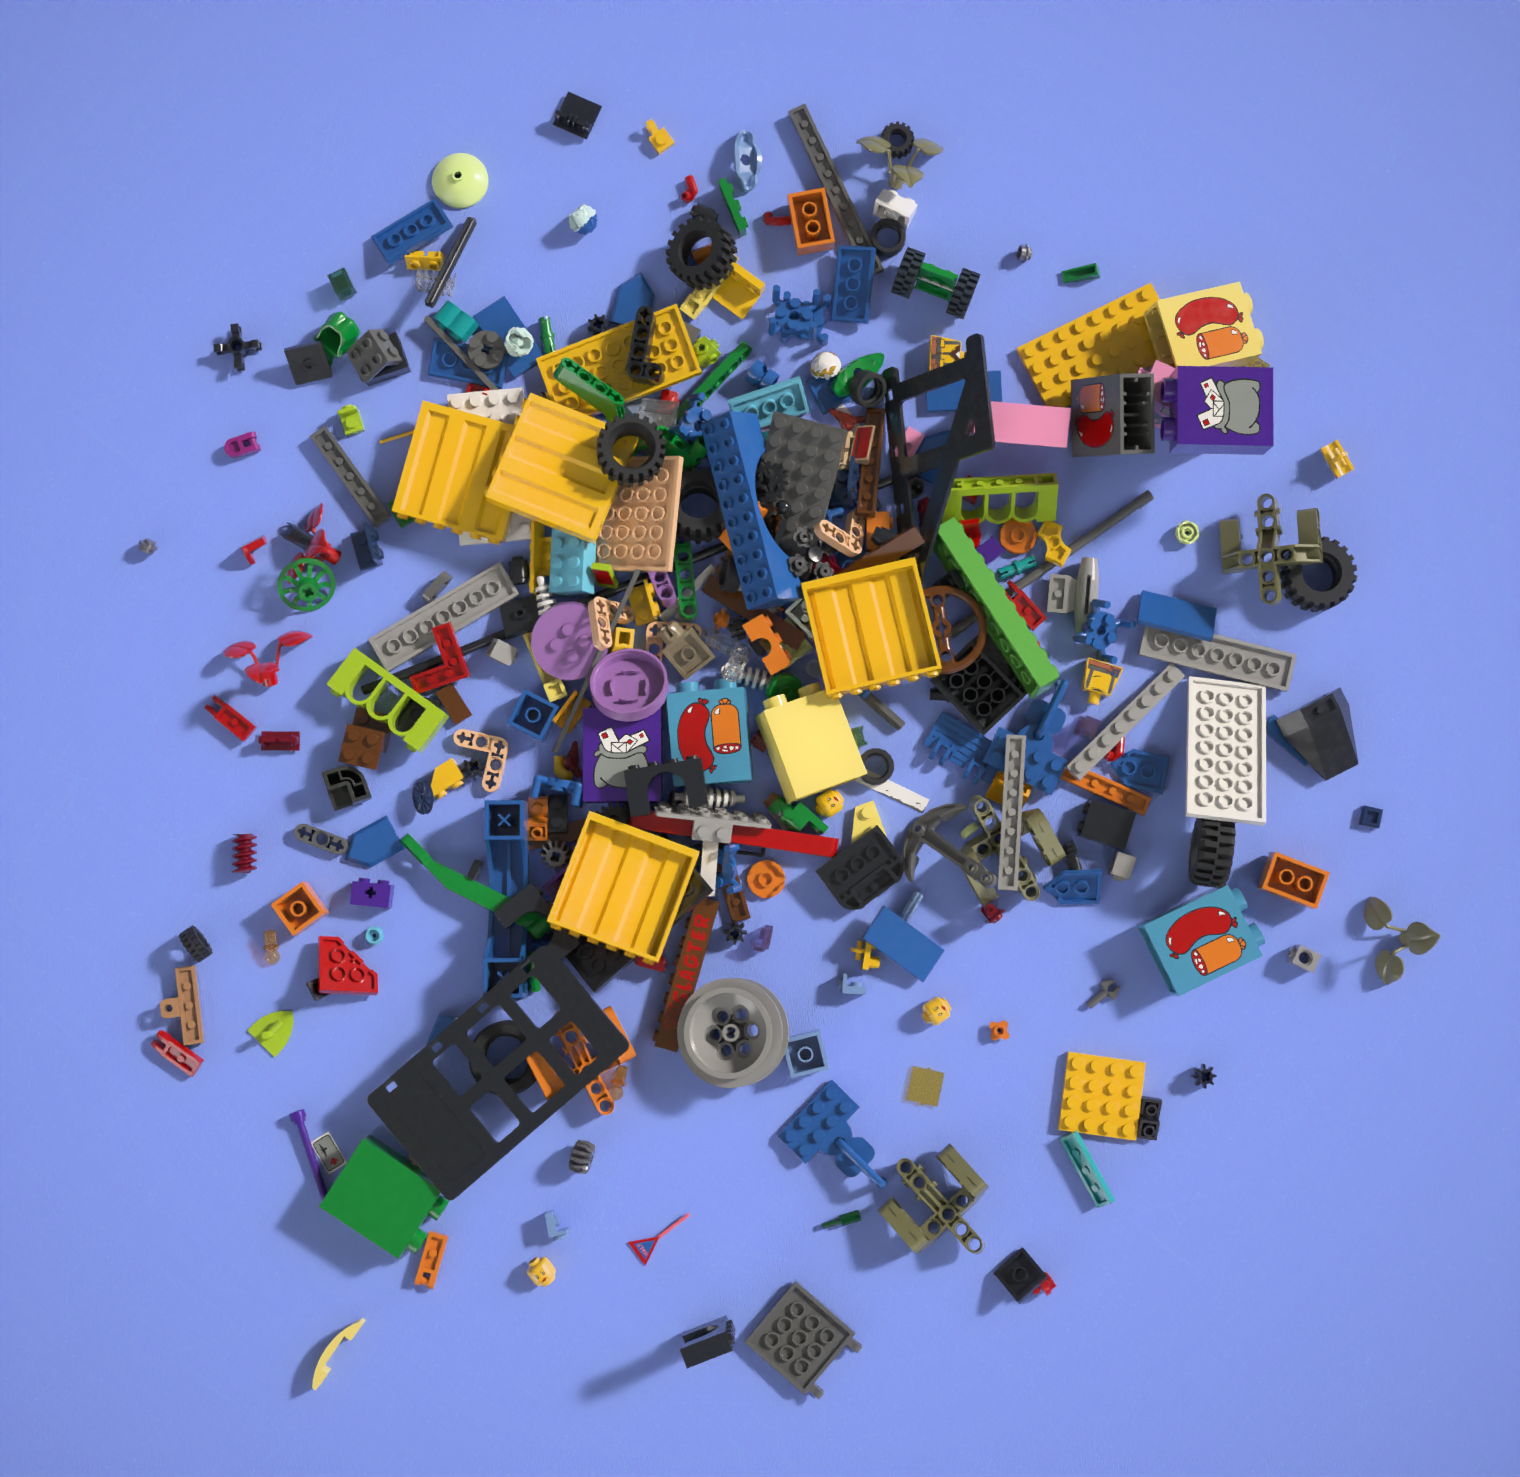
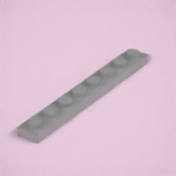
M1170 663L1065 768L1080 781L1185 675L1173 663Z
M1006 735L998 890L1018 891L1026 735Z

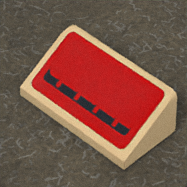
M875 425L856 426L850 458L855 456L856 463L868 465Z

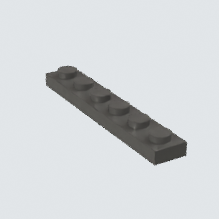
M323 426L310 436L373 525L378 528L392 518L329 429Z

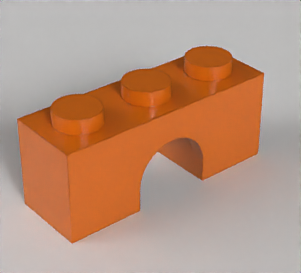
M761 614L742 625L751 642L758 638H765L770 642L771 651L762 658L770 675L791 664L789 660L793 658L787 649L783 651L780 645L783 641L778 632L773 633L770 627L773 624L768 615L764 617Z

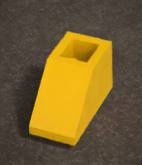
M615 627L611 634L612 645L608 648L607 655L621 649H633L635 629Z
M453 758L442 763L434 770L431 783L434 799L437 798L439 800L447 795V790L452 787L457 789L464 784L463 780L466 777Z

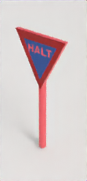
M686 1213L656 1237L628 1242L645 1266L657 1241L688 1218L690 1214Z

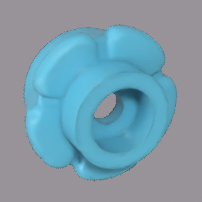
M369 927L365 933L366 941L371 945H377L379 942H382L384 939L383 930L380 927Z

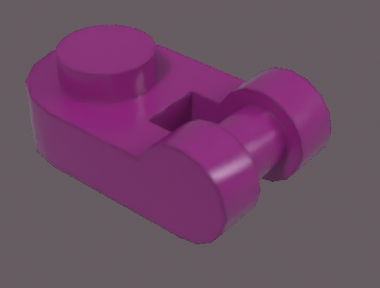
M249 432L230 438L225 442L224 451L231 458H239L260 452V445L256 442V432ZM249 441L250 446L244 447L243 442Z

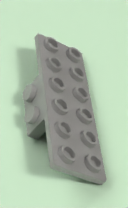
M658 801V804L653 803L652 805L656 816L693 820L691 839L730 843L733 825L771 829L772 826L768 818L761 812L745 814V811L742 810L728 812L724 808L710 810L706 806L689 808L687 804L678 803L677 806H674L664 801Z

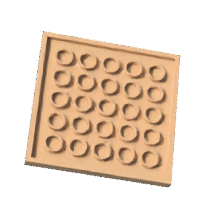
M649 456L631 457L627 467H638L644 464ZM665 456L659 474L657 476L653 475V480L649 483L645 480L644 485L639 487L638 483H633V487H628V483H623V486L619 485L596 540V563L610 564L613 571L634 572L635 569L641 570L640 572H672L683 457Z

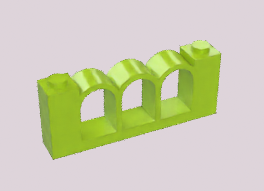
M1056 473L955 478L941 524L954 517L957 522L959 520L978 518L979 524L985 519L993 524H1002L1009 521L1012 517L1016 521L1024 523L1034 519L1037 522L1056 521L1059 485ZM1035 492L1034 502L1030 506L1024 508L1015 506L1016 493ZM1009 493L1008 502L1004 507L1000 509L988 507L989 494ZM982 495L981 505L977 509L966 511L961 508L962 496Z
M355 647L327 682V685L331 688L329 692L337 698L341 695L355 706L366 708L368 714L377 722L388 723L389 729L396 736L402 738L407 743L405 747L413 753L418 751L422 754L449 718L445 712ZM368 669H371L383 678L367 699L362 701L354 700L353 689ZM389 684L404 693L388 715H375L374 705ZM412 699L426 710L410 730L399 732L396 730L395 721Z

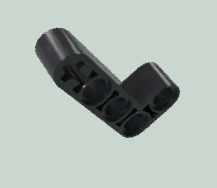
M642 306L636 312L626 371L630 379L635 383L660 385L665 380V374L660 365L649 362L656 326L655 314L649 306ZM641 333H647L646 337L639 338ZM644 351L643 355L639 357L636 356V353ZM641 369L639 374L632 375L634 370ZM653 372H659L657 377H651Z

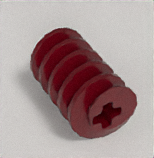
M232 834L238 837L232 840L233 843L238 844L232 847L233 851L238 852L232 855V858L238 860L232 863V866L237 867L232 873H251V871L257 869L256 866L251 865V863L257 861V859L251 857L257 854V851L252 850V847L257 846V843L252 842L257 836L253 834Z

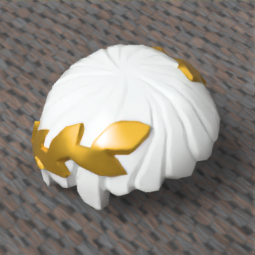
M824 351L818 353L810 364L811 375L816 379L825 377L826 380H829L830 377H834L840 371V359L832 352Z

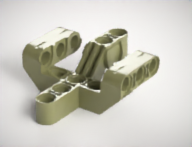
M1265 493L1258 498V510L1254 512V517H1257L1258 528L1255 529L1258 537L1257 549L1242 551L1241 539H1243V535L1240 529V518L1220 520L1222 573L1233 574L1258 569L1261 600L1270 606H1274L1280 603L1282 598L1280 566L1309 565L1323 562L1321 527L1318 508L1297 510L1299 544L1279 546L1280 534H1283V529L1280 525L1281 507L1279 508L1275 497ZM1272 499L1271 506L1264 508V502ZM1269 518H1273V524L1269 527H1266V520ZM1292 551L1291 558L1284 560V553ZM1272 553L1271 561L1264 562L1265 555ZM1252 555L1253 561L1246 565L1245 558ZM1269 572H1273V579L1267 582L1265 579L1266 575ZM1271 591H1274V599L1268 601L1267 594Z
M975 795L970 799L969 806L983 833L966 842L960 852L981 864V860L993 853H996L1000 858L1001 837L998 841H994V838L997 834H1001L1002 822L998 819L990 802L981 795ZM983 802L982 808L977 809V804ZM1038 808L1023 811L1021 837L1030 833L1048 866H1052L1066 858V854L1043 812ZM992 818V822L989 825H985L986 820ZM984 844V848L978 851V846ZM1019 855V872L1024 871V873L1018 878V891L1026 900L1034 901L1040 895V889L1036 883L1037 878L1030 871L1026 857ZM964 873L982 906L999 897L994 887L987 889L980 882L975 881ZM1032 887L1031 892L1026 894L1027 888Z
M950 1143L935 1156L962 1186L949 1200L936 1188L937 1182L935 1180L931 1181L924 1173L926 1170L920 1164L916 1166L907 1158L899 1160L896 1168L903 1178L901 1182L907 1188L910 1187L914 1191L919 1202L923 1200L934 1212L919 1227L893 1197L878 1209L879 1213L915 1254L920 1253L949 1229L970 1253L975 1255L982 1253L985 1248L983 1239L962 1216L979 1201L989 1188L984 1180ZM909 1163L911 1170L908 1173H903V1165ZM918 1178L924 1179V1185L921 1188H916L915 1181ZM965 1196L968 1202L965 1206L961 1207L958 1204V1200L960 1197ZM946 1210L953 1211V1217L950 1220H945L944 1218ZM933 1223L939 1225L936 1233H931L929 1230L930 1225ZM965 1225L967 1229L965 1234L958 1235V1226ZM973 1240H979L980 1247L977 1250L970 1248V1243Z

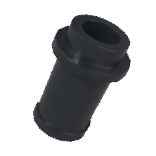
M930 688V700L947 701L949 703V700L938 689Z

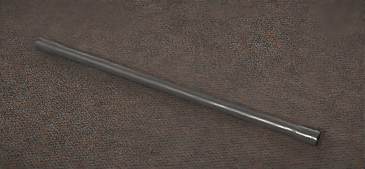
M1149 490L1145 491L1130 504L1068 546L1071 549L1069 557L1127 516L1154 500L1152 493ZM1046 561L1014 584L1022 590L1057 565ZM1009 587L1005 590L1010 597L1016 594ZM972 612L951 626L952 632L950 637L952 639L977 621L975 613Z

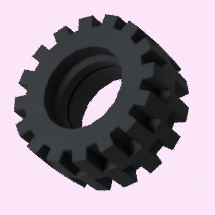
M896 121V124L892 122L889 126H885L881 133V138L888 142L889 138L895 134H899L905 139V143L902 146L896 147L891 144L889 149L892 159H895V157H898V159H901L902 156L906 157L913 148L914 133L910 130L911 127L909 125L905 126L906 123L902 122V124H899Z
M192 925L179 934L180 941L195 961L201 962L213 953L210 944L195 926Z

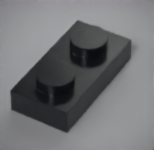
M568 794L548 795V834H568Z

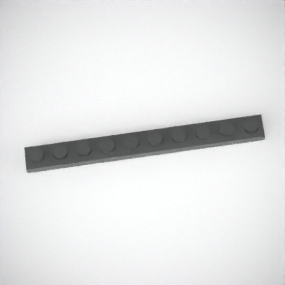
M806 104L789 110L788 115L823 188L825 187L826 195L850 245L873 247ZM877 253L875 256L874 276L884 272Z

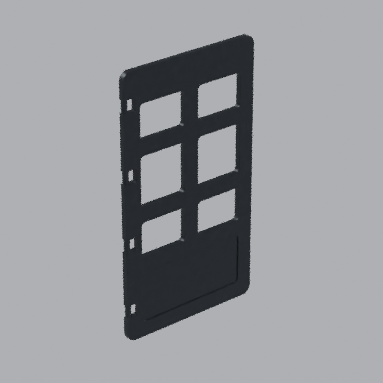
M544 945L534 951L480 1000L368 1096L367 1101L369 1106L444 1198L454 1200L629 1049V1042L549 946ZM532 962L535 967L526 973L523 968ZM530 976H535L560 1006V1011L540 1028L534 1024L512 997V992ZM486 1002L489 1007L481 1013L477 1008ZM499 1005L526 1036V1040L497 1066H493L470 1039L467 1032ZM570 1021L576 1025L599 1054L591 1064L578 1074L572 1070L550 1043V1038ZM437 1042H440L443 1047L435 1053L432 1047ZM452 1044L458 1046L481 1074V1079L462 1096L457 1094L433 1064V1061ZM538 1051L564 1082V1087L535 1112H531L507 1084L505 1077L533 1052ZM394 1081L397 1087L389 1092L386 1087ZM489 1090L495 1091L519 1121V1125L500 1142L493 1138L471 1111V1106Z

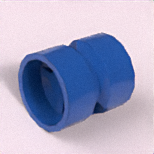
M757 360L747 372L744 380L752 386L757 385L759 390L776 384L780 375L772 369L767 370V366L760 360Z

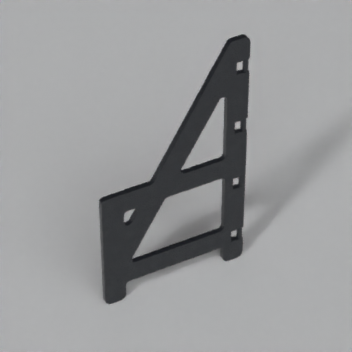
M978 333L966 339L967 354L962 359L900 382L898 368L889 367L882 372V377L887 385L885 413L898 534L915 525L910 484L911 477L938 469L919 532L925 543L900 557V560L915 557L921 585L923 584L959 462L995 448L984 337ZM965 379L947 443L908 457L903 403ZM890 390H892V396H893V399H892V400H890V396H889V391H890ZM974 420L975 433L969 436L968 432ZM895 447H898L899 456L897 457L895 455ZM901 504H904L903 514H901Z

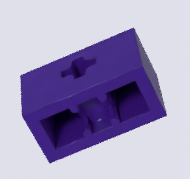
M359 878L358 881H352L350 904L392 908L394 885H389V881L386 880L370 883V879ZM369 890L377 891L376 895L368 894Z

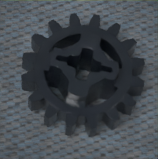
M767 461L766 465L764 462H760V467H756L755 490L756 496L758 495L757 501L761 502L764 498L765 503H769L770 499L772 502H776V497L782 499L781 493L788 491L784 488L785 485H789V482L785 481L788 474H783L785 468L781 467L778 469V463H774L772 466L771 461ZM768 469L774 470L778 475H771ZM767 479H771L772 481L769 483V486L765 485ZM759 489H764L768 495L762 494Z

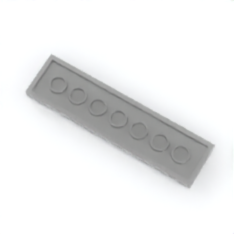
M499 562L370 637L368 640L384 668L390 672L437 644L431 628L451 622L454 632L457 633L496 610L501 605L520 596L510 580L503 565Z
M1147 626L1144 627L1138 652L1139 656L1251 684L1263 685L1267 688L1283 692L1289 691L1297 654L1214 634L1213 640L1208 642Z

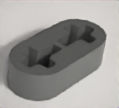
M446 571L440 573L423 592L421 598L427 604L434 601L451 582L452 576Z

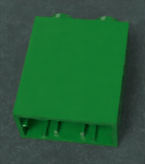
M368 1135L362 1139L319 1207L399 1259L406 1250L414 1255L418 1252L428 1236L420 1228L428 1216L437 1221L450 1200L442 1196L420 1167L412 1165V1161L372 1135Z

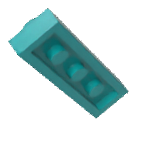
M1076 1130L1060 1137V1142L1096 1207L1099 1208L1112 1204L1115 1198L1078 1131Z

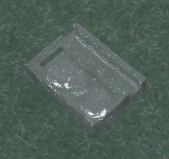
M641 398L640 419L646 416L649 418V423L651 424L654 421L657 427L665 426L669 429L671 426H676L679 402Z

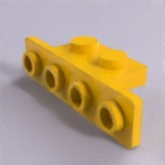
M531 520L529 588L530 593L539 595L540 592L536 593L535 588L538 587L536 577L550 576L551 537H545L544 524Z

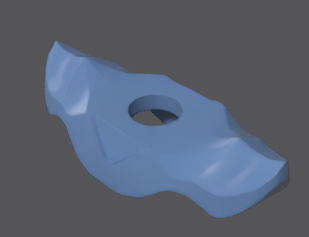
M740 130L734 143L733 164L737 180L744 194L752 191L757 185L758 174L762 167V154L756 146L754 134L749 131ZM741 156H746L749 159V165L741 163Z

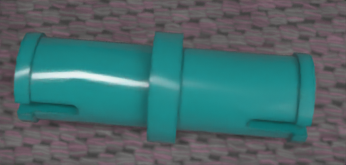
M1030 555L1019 561L1014 560L1007 566L998 568L997 574L1000 573L1001 575L998 576L1003 580L1015 574L1020 575L1022 571L1035 567L1037 564L1036 561L1030 562L1035 560L1034 556Z

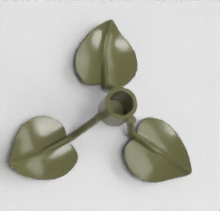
M866 136L856 141V144H860L873 153H887L888 173L891 174L888 185L894 189H902L904 183L909 188H912L914 184L923 178V173L911 166L917 153L937 155L944 150L943 147L931 140L918 138L913 141V146L917 149L914 151L907 166H892L891 151L889 149L891 144L888 141L877 136Z
M1369 897L1364 909L1366 924L1373 930H1381L1385 926L1387 929L1401 932L1399 940L1403 945L1395 949L1392 954L1388 950H1382L1377 955L1375 961L1378 976L1385 984L1389 985L1398 981L1404 973L1402 959L1395 956L1399 951L1409 948L1413 954H1425L1436 945L1441 935L1422 922L1411 923L1407 930L1388 925L1387 923L1393 918L1390 907L1377 897Z

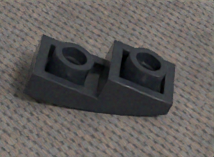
M955 568L937 580L932 587L944 585L961 589L965 583Z
M1142 1096L1137 1138L1157 1141L1162 1099Z

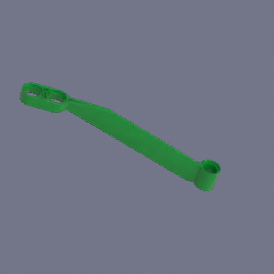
M408 833L400 839L404 847L447 890L492 912H496L511 899L433 861L429 854ZM539 913L526 914L515 922L525 927L536 941H539L552 929L550 928V923Z

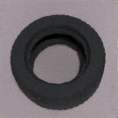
M503 1020L484 1028L473 1042L487 1058L489 1046L496 1038L510 1036L523 1043L526 1040V1036L512 1020ZM469 1061L471 1074L475 1081L478 1082L481 1079V1074ZM527 1064L525 1071L519 1077L505 1079L516 1094L527 1090L537 1081L529 1064ZM494 1090L488 1091L491 1094L497 1095Z

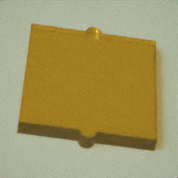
M913 1066L906 1100L919 1102L921 1105L928 1104L938 1107L944 1073L931 1070L929 1067L925 1069Z

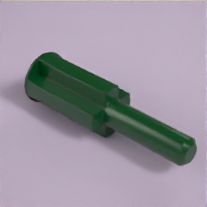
M859 1210L839 1215L840 1218L824 1222L821 1225L823 1229L839 1224L845 1226L862 1221Z

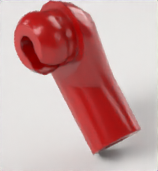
M693 175L684 178L687 189L681 194V199L686 203L692 202L698 193Z
M765 212L763 214V222L766 225L786 226L791 224L789 215L773 217L772 212Z
M1125 737L1104 756V759L1108 762H1113L1123 755Z

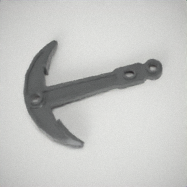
M951 803L938 806L923 814L911 826L902 849L903 869L909 882L914 881L915 869L919 862L917 854L922 845L926 844L959 866L964 873L975 881L980 882L985 888L991 889L996 885L997 878L992 872L988 871L971 857L965 856L934 831L943 820L948 822L959 813L968 810L967 805Z

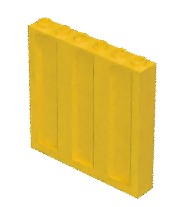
M530 393L529 397H525L521 406L523 411L515 419L514 426L516 427L514 431L510 432L506 442L508 445L506 450L502 449L500 453V464L493 469L491 475L493 480L485 488L484 495H486V501L595 545L619 488L618 480L610 481L608 479L609 475H604L602 467L598 464L597 439L601 429H605L606 422ZM625 436L614 444L612 455L620 465L628 466L638 443V437Z
M423 400L392 507V511L397 514L396 517L407 520L408 517L414 518V522L426 525V522L432 523L434 528L444 530L445 527L450 528L452 533L459 535L465 532L470 534L469 537L481 540V537L487 538L489 543L499 545L500 542L505 543L514 512L487 502L484 491L487 484H491L493 477H491L495 466H499L501 461L499 460L502 449L506 450L508 445L506 442L510 432L514 431L516 426Z
M915 557L801 583L827 698L836 700L848 693L858 695L862 693V690L870 689V691L881 689V686L888 684L889 687L897 686L901 681L905 680L915 682L919 680V677L927 676V678L936 677L942 671Z
M589 811L547 922L550 923V928L561 931L563 928L569 930L568 934L579 938L582 935L587 937V941L598 945V942L606 944L605 948L616 952L617 949L625 951L624 955L635 959V956L643 958L642 962L653 965L655 962L658 964L700 851Z

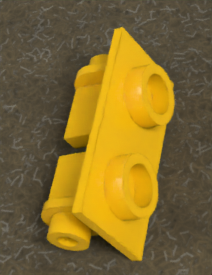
M413 251L404 256L406 267L411 270L440 271L444 264L443 261H445V253H441V251H428L427 256H424V251Z

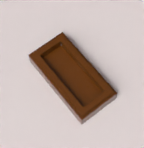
M453 683L436 692L455 725L472 716Z

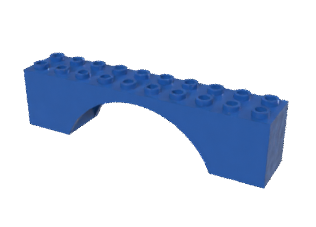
M729 411L701 423L700 426L747 610L775 609L804 598L799 576L789 571V557L779 548L770 535L758 506L755 490V473L757 463L761 455L766 451L757 414Z
M485 800L484 840L488 858L489 888L512 899L529 885L528 802L524 800ZM490 910L486 950L483 958V996L527 959L526 954L528 953L529 933L525 927L514 923L506 930L496 918L494 912ZM526 965L523 969H524V970L526 971V973H527V965ZM528 979L512 992L513 998L528 996Z

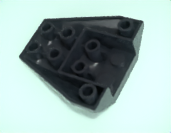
M1340 687L1323 695L1322 698L1275 720L1283 738L1324 781L1358 765L1350 708Z

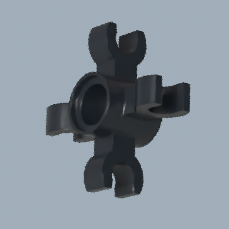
M238 323L230 324L232 337L228 340L227 344H213L214 352L217 355L232 353L234 355V368L237 371H245L244 357L249 351H262V343L259 340L244 342L242 340L241 326ZM242 344L240 350L234 351L236 345Z

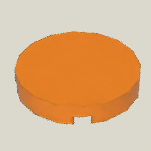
M1012 517L1009 521L1003 523L999 530L1000 544L1005 551L1011 554L1021 555L1027 553L1033 548L1037 540V531L1031 521L1026 523L1018 522Z
M758 861L748 871V887L758 897H774L784 887V871L774 861Z

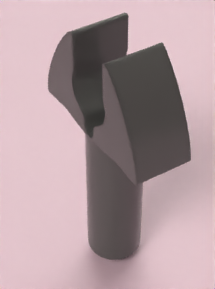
M1106 980L1099 983L1102 986L1101 991L1086 1003L1090 1009L1105 997H1111L1112 1000H1115L1120 986H1117L1113 991H1107L1108 986L1115 980Z

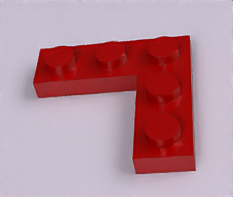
M451 622L431 628L444 665L409 677L414 691L418 694L470 676Z

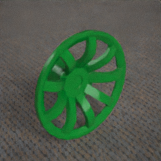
M301 558L290 562L282 569L277 580V590L282 601L289 607L299 611H313L326 605L334 595L336 586L335 577L331 569L322 561L312 558ZM308 563L306 577L303 576L299 569V564ZM314 564L323 568L312 578ZM292 567L299 578L298 581L291 576L285 575ZM328 573L331 582L318 583L319 579ZM286 580L295 585V587H288L282 590V581ZM324 587H331L327 597L318 590ZM287 593H297L292 602L285 597ZM316 597L323 600L319 604L312 606V600ZM302 599L307 601L308 607H301L296 604Z

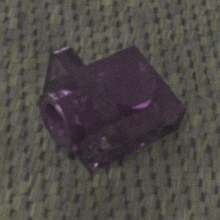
M766 925L765 928H761L759 939L763 941L762 943L750 941V945L754 946L753 950L764 952L765 949H769L774 926Z

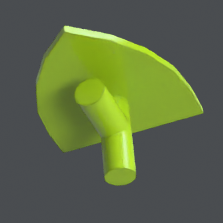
M278 1011L265 1015L247 1031L269 1053L276 1057L288 1043L292 1034L294 1023L293 1011Z

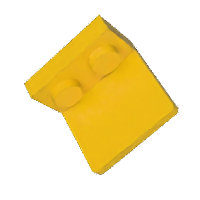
M733 263V271L730 272L729 277L713 295V299L740 319H744L764 293L765 283L739 264Z
M647 579L643 580L644 585L634 587L629 595L631 608L635 612L637 627L659 621L658 616L661 615L658 602L653 601V597H656L653 584H648Z

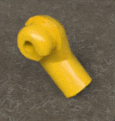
M554 756V774L561 780L571 781L573 773L563 767V756Z

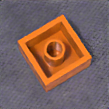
M304 881L271 904L292 936H299L330 913L310 884Z

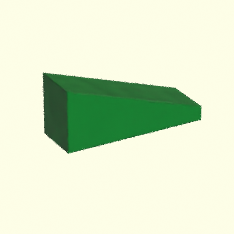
M1097 263L1061 271L1063 283L1100 278Z

